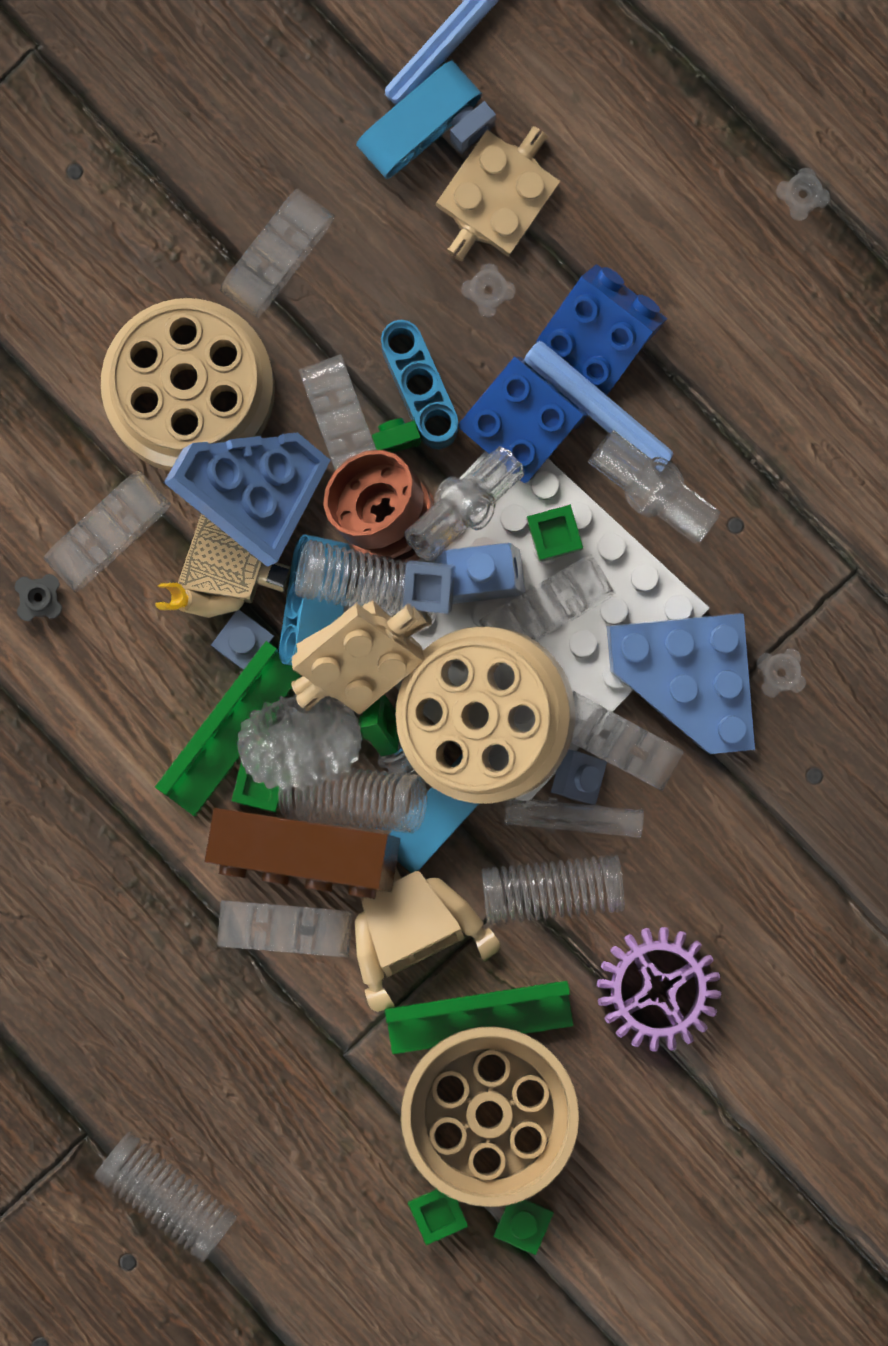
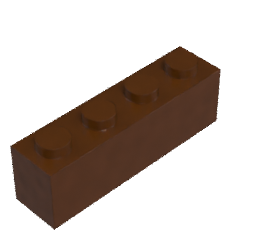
M214 808L205 862L220 865L218 873L220 875L246 878L247 870L263 872L261 881L289 885L290 877L306 879L305 888L332 892L334 883L349 886L348 895L376 899L377 890L392 893L401 838L383 833Z

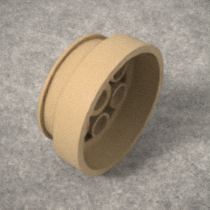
M193 298L173 299L152 305L130 319L117 333L103 362L101 396L104 409L112 427L122 442L136 456L150 465L169 472L182 449L192 443L207 441L208 444L220 443L230 439L261 436L269 421L274 403V375L269 356L260 337L238 314L220 304L207 300ZM182 325H190L197 330L195 339L186 345L173 341L175 330ZM221 347L233 348L237 352L235 361L225 367L216 365L212 362V357L217 349ZM144 348H151L158 352L156 362L148 368H140L134 364L136 353ZM182 370L194 371L198 375L196 384L187 390L176 388L173 385V380L178 372ZM224 391L234 393L238 400L232 410L220 412L213 407V400L216 395ZM143 393H152L158 397L156 408L149 413H139L134 409L137 397ZM189 414L198 419V426L193 433L180 435L174 431V423L180 416Z
M471 627L457 630L439 638L423 650L424 662L403 679L396 704V726L400 744L409 763L419 776L439 792L454 799L470 803H495L514 799L529 793L544 783L556 771L566 756L575 727V703L572 689L565 672L554 656L530 637L516 631L496 627ZM457 660L463 661L469 671L467 681L460 687L454 685L448 675L451 664ZM503 663L510 665L515 673L514 683L506 690L499 688L494 680L496 668ZM430 699L437 700L443 709V716L436 725L429 724L423 715L424 705ZM476 702L484 704L489 712L488 722L481 729L474 727L468 716L471 706ZM523 705L530 707L535 714V724L528 732L518 729L514 721L515 712ZM450 741L458 743L463 750V759L457 767L448 765L443 757L444 747ZM496 744L504 746L509 753V763L502 771L493 768L489 762V752Z
M478 1027L460 1031L447 1037L430 1049L417 1064L409 1078L401 1109V1125L405 1145L412 1161L424 1178L439 1191L453 1199L485 1207L503 1206L520 1202L533 1196L550 1184L563 1169L572 1153L579 1124V1109L574 1086L568 1073L556 1056L530 1036L501 1027ZM487 1055H497L505 1064L503 1075L495 1081L483 1079L478 1072L480 1060ZM446 1076L458 1077L464 1084L463 1095L454 1102L443 1100L437 1092L439 1081ZM535 1080L541 1084L543 1097L538 1104L526 1106L519 1102L517 1089L522 1082ZM486 1101L496 1102L500 1105L503 1112L500 1122L492 1127H485L476 1119L478 1106ZM451 1122L460 1128L462 1137L456 1146L445 1148L436 1142L435 1130L442 1123ZM527 1126L536 1128L541 1135L540 1145L531 1152L519 1150L514 1142L518 1130ZM482 1148H492L500 1155V1164L491 1173H482L473 1164L476 1152Z

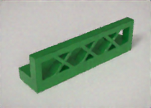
M267 641L264 642L155 786L161 793L194 817L197 816L292 691V681L302 677V675L293 670L291 665H285L281 662L277 648Z
M558 981L385 1009L392 1054L431 1049L447 1037L471 1028L501 1027L526 1034L573 1026L568 981Z

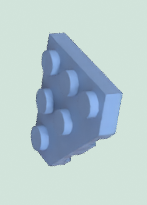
M298 432L269 438H261V436L237 438L220 443L208 444V441L198 442L182 449L164 484L268 567L278 562L331 460Z
M736 613L606 626L610 672L631 687L668 721L676 725L701 749L709 754L755 750L744 614Z

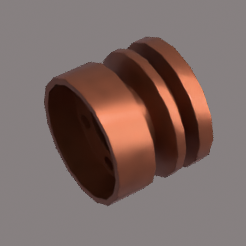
M384 450L364 451L347 459L333 473L325 488L323 506L328 521L370 566L382 570L402 569L406 567L408 561H418L432 548L440 532L442 515L437 500L397 454Z

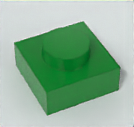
M403 418L393 419L379 425V432L372 434L375 450L397 453L421 445V438L415 420L405 423Z
M571 504L527 516L526 520L538 562L583 550Z
M384 694L363 711V714L359 717V727L365 740L372 743L381 757L397 753L399 745L396 709Z
M242 757L231 801L277 813L287 768Z
M437 1188L407 1202L426 1245L468 1227L458 1200L447 1196Z
M527 1199L506 1205L493 1237L536 1255L554 1211Z

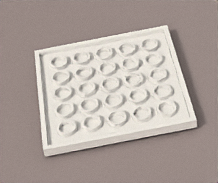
M485 451L438 500L437 503L442 515L440 532L432 548L418 561L434 563V560L440 554L450 549L512 543L520 549L526 595L452 604V611L449 614L427 612L431 618L432 625L411 636L422 646L423 650L434 641L449 633L471 627L509 629L538 642L554 656L570 683L575 703V727L569 749L577 751L633 691L631 687L610 672L606 626L702 617L709 610V607L549 459H547L529 482L522 483ZM571 504L583 550L538 562L526 520L527 516ZM375 567L345 599L343 614L356 603L363 606L373 600L390 617L396 615L403 609L406 567L392 570H382ZM457 660L451 664L448 672L449 679L458 687L467 681L469 671L463 661ZM507 663L499 665L494 673V680L499 688L506 690L512 686L515 680L514 670ZM401 680L394 687L399 690L403 680ZM430 699L424 705L423 714L436 725L443 716V709L437 700ZM476 702L471 706L468 714L471 724L478 729L483 728L487 724L489 712L484 704ZM523 705L515 712L514 721L517 728L523 732H528L533 728L535 714L530 707ZM500 744L494 745L489 752V762L496 770H504L509 763V753ZM556 771L539 787L514 799L525 807L554 776Z

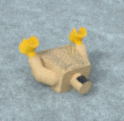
M201 514L178 583H161L158 585L159 588H166L170 591V603L156 602L155 605L159 610L179 609L182 612L207 618L238 611L244 602H253L258 585L283 592L290 575L291 566L278 562L268 567L265 566Z

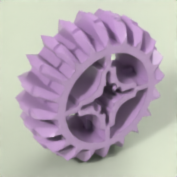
M667 927L660 928L658 941H652L650 929L644 928L641 930L643 944L638 945L635 938L629 934L624 937L625 943L630 949L626 954L617 946H613L610 949L612 955L620 960L616 966L610 962H602L601 969L611 972L613 975L611 981L605 979L597 980V987L610 988L611 996L599 998L598 1005L607 1006L613 1004L615 1010L608 1013L604 1020L606 1023H612L621 1018L624 1023L616 1031L618 1037L622 1038L625 1036L630 1028L636 1031L632 1037V1046L639 1047L644 1035L650 1036L649 1050L656 1052L659 1047V1038L665 1037L668 1050L672 1051L676 1049L674 1035L680 1033L683 1041L690 1044L694 1040L687 1028L693 1025L700 1032H705L708 1029L706 1024L698 1019L701 1012L707 1016H716L717 1010L706 1006L705 1002L706 998H721L720 991L707 990V982L719 980L720 975L718 972L704 974L702 968L710 965L713 962V958L711 955L704 956L699 960L694 957L702 947L699 941L693 942L687 950L682 947L686 940L685 932L679 931L675 936L674 942L671 943L668 942L669 931ZM653 950L667 951L680 957L686 965L678 970L676 969L673 972L664 974L658 971L654 964L650 962L646 952ZM634 960L642 977V986L636 994L623 1002L621 995L622 978L627 967ZM646 968H648L652 976H659V981H663L664 978L672 980L679 976L665 990L668 997L666 1000L671 1010L665 1002H658V997H655L653 1001L650 998H645L638 1002L652 988L651 977ZM694 977L696 984L695 999L691 1009L683 1017L676 1002V992L682 984ZM656 1005L663 1011L672 1025L662 1028L647 1027L636 1021L630 1014L645 1006Z

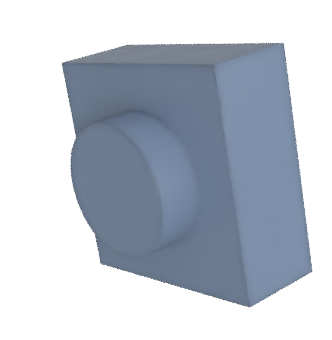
M485 101L475 109L471 105L467 106L451 122L454 127L450 129V142L463 154L483 136L486 130L490 131L495 127V112Z
M408 561L405 569L403 608L405 605L411 604L417 611L449 614L452 611L455 565Z
M238 610L211 646L244 670L264 642L267 641L271 644L275 637Z
M568 749L562 763L557 768L551 793L582 803L596 805L607 761Z

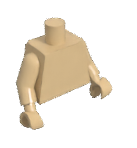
M396 868L392 893L377 890L376 899L362 898L361 902L364 911L355 920L357 960L363 982L368 984L369 987L365 989L368 1005L376 1012L394 1007L391 998L382 985L384 973L388 978L465 939L463 933L475 939L483 961L496 954L500 948L497 937L489 927L484 930L482 927L483 921L464 898L443 880L436 877L425 879L419 871L401 878Z

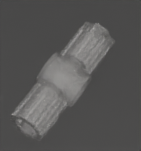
M614 430L611 433L609 432L600 442L588 461L594 468L625 490L626 500L634 510L647 517L659 516L694 544L700 542L718 520L720 511L684 484L681 472L673 463L661 457L651 459Z
M499 446L463 479L455 476L445 479L435 494L434 505L405 531L407 544L415 550L419 557L431 561L467 528L475 531L484 528L494 514L495 502L524 476L522 464L517 461L511 451Z

